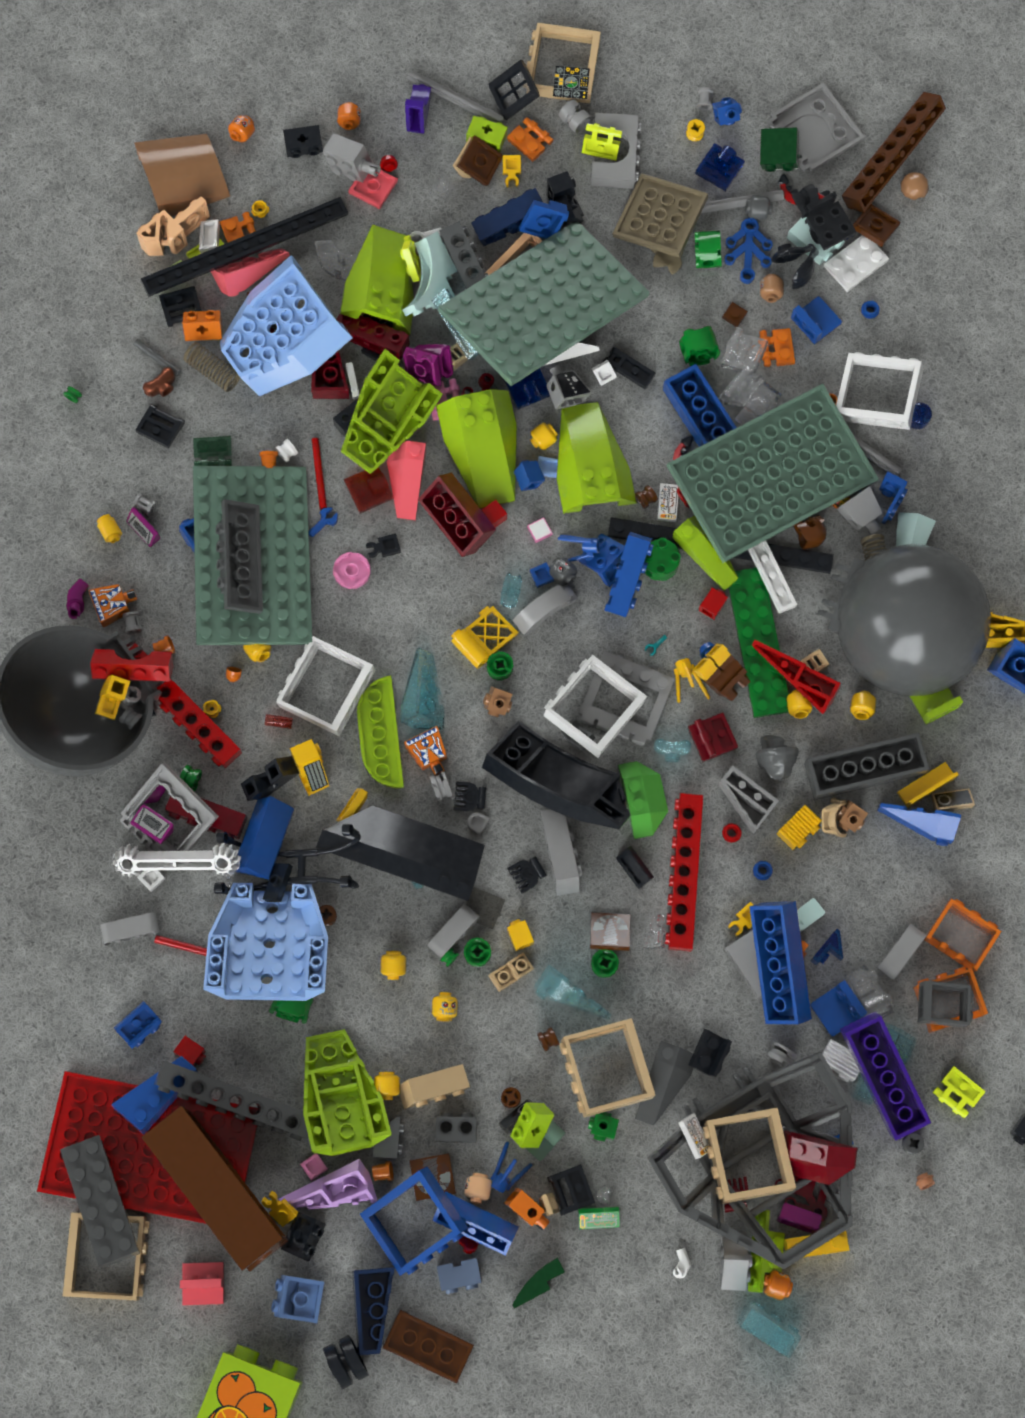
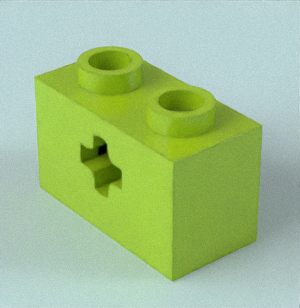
M473 116L466 133V142L469 137L475 135L498 152H501L507 137V127L500 122L489 121L485 117Z
M526 1102L511 1132V1138L520 1148H539L555 1114L544 1103Z

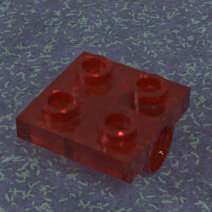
M379 467L371 474L364 470L344 479V483L359 514L394 499L388 482Z

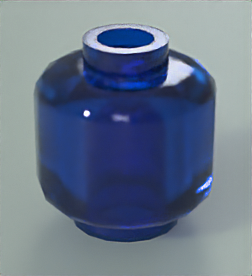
M922 402L915 404L911 428L920 430L929 424L932 418V410L927 404Z

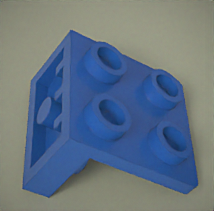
M817 296L803 308L798 305L793 309L791 319L814 345L842 323L840 318L820 296Z
M887 472L879 488L884 496L894 497L881 522L883 524L887 520H892L908 491L905 488L908 482L890 472Z
M600 534L597 537L600 542L599 553H594L593 558H584L578 561L597 572L604 584L611 587L615 582V575L621 563L625 546L604 534Z
M845 980L810 1004L831 1037L841 1032L840 1028L859 1020L867 1014V1011Z

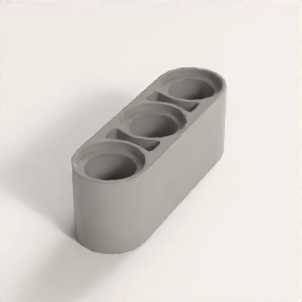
M464 904L432 938L427 946L442 958L472 928L480 916L467 904Z
M146 913L100 925L104 945H112V942L116 944L129 941L133 937L138 939L151 936V933L154 935L160 933L156 913Z
M910 923L877 968L894 980L927 935Z

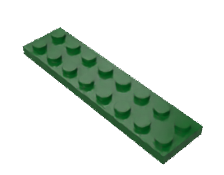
M757 568L737 570L735 572L738 580L728 590L743 666L750 680L747 687L753 717L758 718L788 713L786 698L789 693L786 679L752 647L754 640H757L780 651L768 590Z

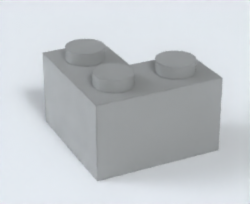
M738 1231L747 1236L746 1232ZM721 1235V1290L746 1291V1282H750V1270H748V1267H752V1255H748L750 1251Z

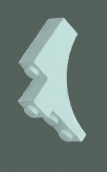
M438 231L414 243L420 258L421 280L415 298L403 309L405 316L412 313L416 316L424 311L423 307L425 309L430 307L432 309L438 308L455 297L448 280L452 279L451 275L457 272V269Z

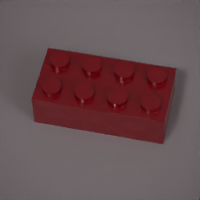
M452 472L439 475L418 499L461 557L476 553L496 531V528Z

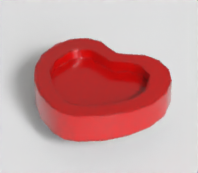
M463 1236L458 1240L459 1245L463 1247V1251L466 1254H472L478 1249L479 1243Z

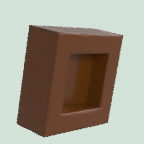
M732 302L723 314L722 319L738 328L748 311Z

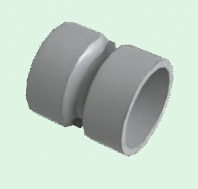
M575 99L568 101L558 113L559 118L565 124L569 123L568 127L575 134L581 133L586 129L587 123L590 124L592 121V117L585 110H582V107Z

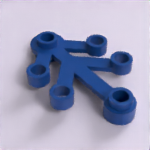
M754 218L743 220L741 229L725 241L726 247L732 249L736 246V242L746 235L745 242L732 253L726 254L724 258L725 264L733 265L735 259L745 252L744 269L740 273V280L744 284L752 283L755 278V272L751 269L752 253L761 261L760 264L763 268H769L772 263L771 258L766 256L753 242L754 236L762 244L761 248L764 251H770L773 246L772 241L767 239L758 230L759 223ZM751 225L753 229H748L747 226ZM731 240L734 242V244L730 245L728 244V241ZM768 243L770 247H765L764 244ZM731 257L733 261H728L727 258ZM763 260H768L769 264H764ZM748 275L750 279H745L744 276Z

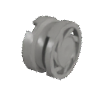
M444 771L437 776H429L437 802L442 801V798L446 796L452 797Z
M777 1042L773 1043V1049L766 1055L770 1061L781 1068L792 1064L798 1058L793 1051Z

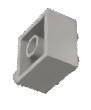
M333 134L323 149L326 160L332 172L336 175H344L352 181L357 180L363 183L368 174L377 177V173L381 171L380 165L372 163L365 146L356 141Z

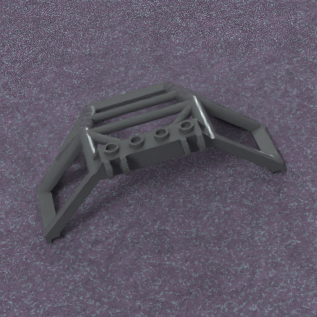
M817 1052L757 1079L754 1078L750 1069L746 1066L743 1070L750 1083L744 1085L740 1075L737 1073L733 1074L732 1076L740 1089L704 1110L697 1097L692 1099L694 1106L700 1112L696 1117L702 1130L707 1120L756 1112L750 1109L769 1098L774 1107L778 1108L783 1131L786 1130L852 1146V1104L822 1052ZM816 1069L836 1104L796 1121L776 1085ZM684 1104L682 1108L687 1116L692 1114L689 1106ZM766 1117V1118L756 1119V1120H759V1121H763V1122L769 1123L767 1117ZM840 1117V1139L812 1129ZM729 1124L715 1127V1130L720 1128L718 1144L721 1156ZM681 1128L647 1157L678 1212L782 1269L790 1266L853 1226V1216L851 1215V1171L840 1178V1193L836 1190L833 1183L831 1185L819 1183L838 1218L781 1253L755 1217L812 1182L811 1180L799 1179L795 1182L796 1188L793 1191L775 1194L750 1211L743 1201L729 1203L757 1240L756 1242L724 1224L723 1204L721 1199H718V1194H716L718 1184L717 1180L713 1179L711 1167L714 1166L712 1159L708 1158V1154L699 1158L708 1176L686 1197L682 1194L664 1163L687 1141ZM771 1133L723 1162L724 1171L773 1141ZM727 1182L729 1193H736ZM710 1191L712 1217L693 1208Z

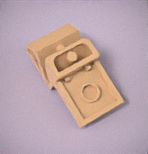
M202 196L193 200L188 208L176 215L175 219L165 210L156 213L150 222L138 229L137 236L141 248L149 256H164V246H169L171 253L178 254L188 245L186 237L200 226L201 221H206L210 217L206 200Z

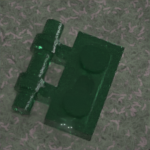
M231 436L193 438L194 457L202 458L201 461H194V466H232V459H225L224 457L232 455ZM218 456V460H208V457Z

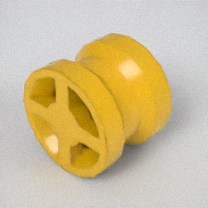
M699 119L691 120L687 125V138L694 142L700 141L704 136V123Z

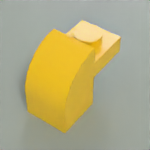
M114 675L108 676L100 691V699L95 714L115 720L120 702L125 700L130 681Z

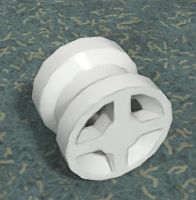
M288 439L284 440L281 446L275 447V450L284 462H288L291 456L298 454V451Z

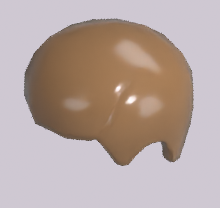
M909 173L901 181V192L905 197L912 200L920 197L924 198L929 191L928 180L921 173Z

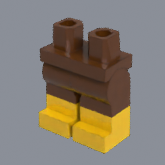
M717 643L705 655L707 658L703 657L692 670L717 695L733 701L738 695L733 689L734 685L737 683L741 688H744L750 683V680L746 675L747 671L727 651L728 649L723 644Z

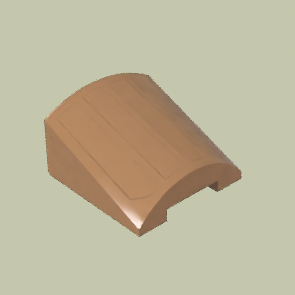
M207 134L134 142L159 213L165 210L170 216L177 215L180 211L188 208L193 200L201 196L206 200L207 204L230 197L218 159Z

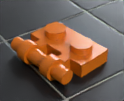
M526 117L523 123L527 127L523 129L518 125L507 136V140L533 162L545 151L542 143L545 141L548 145H551L554 139L549 136L550 133L546 130L543 131L537 122ZM532 131L539 136L537 139L530 135Z
M249 212L242 214L244 220L241 222L238 221L237 216L219 221L227 243L243 237L242 229L247 228L249 234L256 231L254 227L255 222L250 217Z
M790 328L772 330V337L767 336L766 330L759 331L760 338L758 340L762 348L761 360L764 362V367L771 366V360L776 361V366L795 365ZM770 344H773L774 352L769 351Z

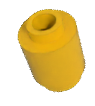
M106 514L98 518L97 527L105 542L115 543L119 541L122 531L114 517Z

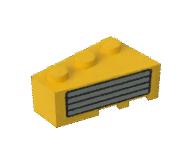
M312 739L290 748L291 756L295 761L300 773L299 777L308 796L329 787L322 765V752L318 743L314 744Z

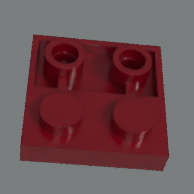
M724 713L705 720L698 719L694 721L695 724L688 726V731L702 763L738 749V744Z

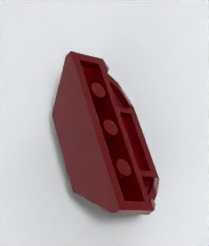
M786 1130L783 1131L793 1176L831 1185L852 1171L856 1166L857 1147Z

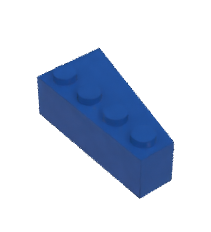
M633 532L629 533L622 553L621 563L615 575L616 579L611 587L610 598L604 611L626 617L630 608L634 609L637 598H634L635 591H640L642 580L639 579L641 573L645 574L648 566L645 560L647 555L651 556L653 550L652 538Z
M182 1056L172 1062V1064L198 1073L197 1069ZM158 1072L111 1104L120 1115L143 1135L176 1100L178 1094L171 1090L169 1094L158 1090L159 1086L154 1084ZM176 1076L173 1079L174 1086L180 1087L182 1085V1077Z

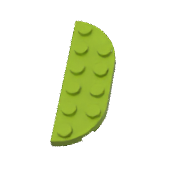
M390 675L371 683L361 695L357 706V720L361 756L367 772L380 784L390 788L401 789L404 788L392 677Z

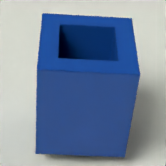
M524 460L514 470L521 491L536 489L545 481L537 460Z

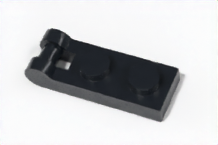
M615 347L611 349L609 357L603 360V362L608 360L613 370L645 390L656 375L654 371ZM616 358L620 359L619 363L615 362Z

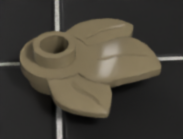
M651 249L656 254L653 259V267L667 266L672 275L681 268V256L678 258Z

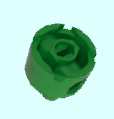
M720 230L695 232L696 268L722 267Z
M705 326L696 330L687 329L683 332L684 336L679 340V345L686 365L687 363H689V366L695 364L697 366L710 363V359L714 358L716 360L719 357L720 349L711 326Z
M659 538L651 542L654 546L651 556L647 555L645 560L648 563L645 574L652 580L666 581L677 572L681 555L674 543L666 538Z
M311 998L307 1001L274 1000L270 1005L269 1012L274 1014L275 1011L277 1012L276 1017L298 1023L300 1019L302 1024H305L308 1021L310 1006L314 999Z

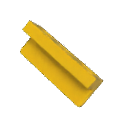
M944 762L899 790L897 794L905 806L910 808L956 779L959 774L958 772L953 773L948 764Z

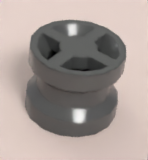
M129 706L120 717L119 722L125 723L128 729L132 730L139 723L143 715L136 713L134 708Z
M912 1133L903 1138L902 1147L906 1153L916 1154L923 1150L924 1140L919 1134Z

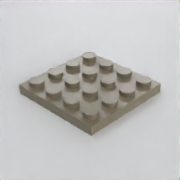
M641 173L612 233L613 237L680 258L705 206L708 193Z

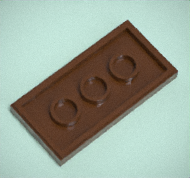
M400 1310L383 1349L457 1384L474 1345Z

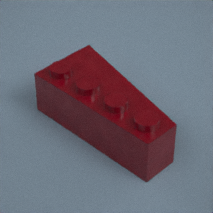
M339 350L312 373L311 391L313 399H350Z

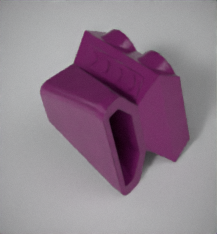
M419 344L414 349L406 347L403 354L405 371L419 382L422 381L424 384L430 383L434 387L442 386V377L449 378L453 375L449 345Z

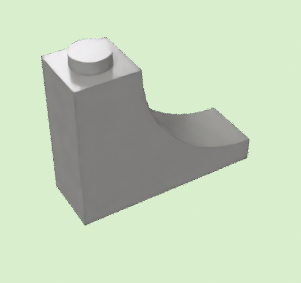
M752 930L727 946L724 951L756 999L762 997Z

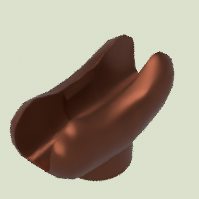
M165 367L155 379L145 382L143 384L144 393L149 397H154L158 394L165 397L173 390L171 384L175 380L173 370L170 367Z

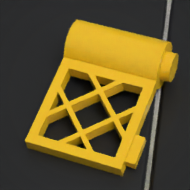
M486 606L479 612V618L467 628L456 630L451 636L453 638L451 640L453 645L476 669L481 668L487 662L489 656L497 653L519 633L494 606L491 608ZM491 613L498 618L497 624L487 623V617ZM476 626L484 627V635H476L472 629ZM486 627L497 628V636H487ZM500 628H508L512 634L508 637L499 636ZM486 639L497 640V646L490 650L486 646Z

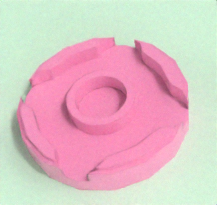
M347 552L340 555L333 567V575L336 582L347 589H357L363 586L371 574L368 560L359 553Z

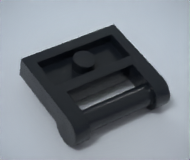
M195 286L159 295L168 327L183 322V314L171 317L170 313L194 306L195 311H202Z
M151 404L138 424L136 433L169 449L178 432L185 424V420L180 417L176 418L158 409L156 405ZM155 415L173 424V428L153 419L152 416Z
M581 1164L547 1177L548 1182L552 1184L561 1208L559 1210L561 1216L595 1203ZM559 1179H565L574 1205L568 1206Z

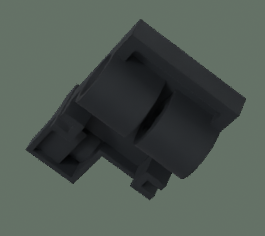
M810 184L792 195V198L802 213V219L807 217L805 224L808 223L810 227L809 231L813 241L816 244H820L823 250H826L855 235L857 231L839 201L834 203L837 197L836 192L819 199L817 189L813 184Z

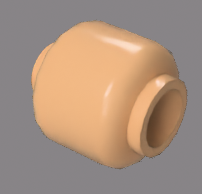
M473 1173L472 1176L466 1179L464 1195L470 1199V1203L482 1204V1201H487L490 1198L492 1182L488 1179V1175Z

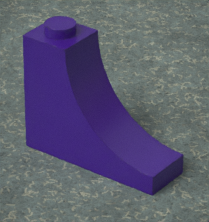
M423 84L413 85L411 97L406 99L405 102L406 128L408 132L425 133L431 100V87Z

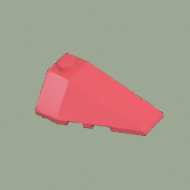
M282 248L258 254V258L245 257L240 262L231 263L211 271V274L220 291L229 297L239 295V292L245 291L288 258L290 254Z
M404 441L387 458L397 518L416 520L426 457V443Z

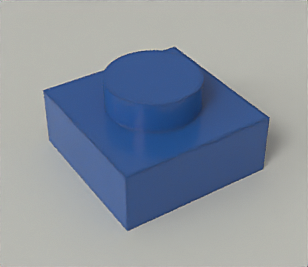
M547 562L529 571L537 588L554 581V578L549 574L550 568Z

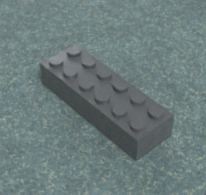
M919 733L808 758L804 763L814 800L925 775L929 771V765Z
M97 1135L60 1149L98 1266L102 1269L139 1255L140 1251L101 1137Z

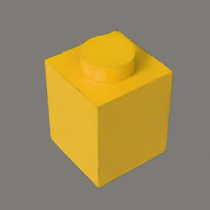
M520 919L509 923L510 926L507 927V932L515 951L534 945V940L526 920L520 921Z

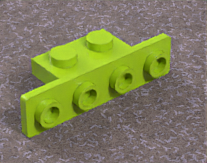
M765 1210L755 1218L781 1253H783L785 1233L769 1231L770 1210ZM751 1252L752 1267H750L748 1291L763 1293L765 1273H771L773 1270L781 1272L782 1268Z

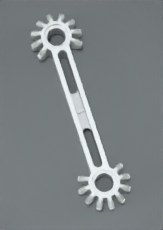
M225 843L220 846L215 845L212 850L139 851L137 850L138 845L132 848L131 844H128L126 847L122 845L115 852L112 865L117 866L116 871H121L122 876L127 874L129 878L133 877V875H140L141 870H215L216 876L222 873L223 877H226L228 874L232 876L239 869L241 856L237 855L238 849H232V844L226 847Z

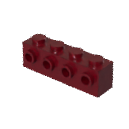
M339 314L336 319L345 326L353 337L349 342L379 354L386 349L401 361L406 347L410 345L409 335L406 332L395 330L385 323L375 322L370 317L359 316L358 319Z

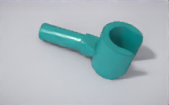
M663 635L654 644L646 645L645 651L650 647L654 648L653 653L650 654V656H654L656 649L667 637Z

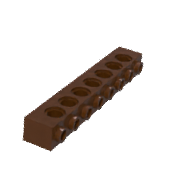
M927 92L922 93L842 194V198L849 209L860 212L867 210L945 111L946 107L941 95Z

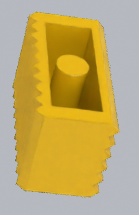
M804 805L777 832V835L792 850L796 847L800 849L807 842L805 838L810 833L814 835L821 828L819 824L822 820Z

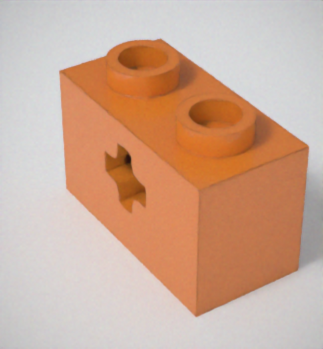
M220 310L183 312L182 324L185 341L222 339L223 329Z

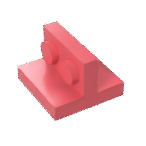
M224 1262L182 1263V1280H180L182 1305L224 1304Z

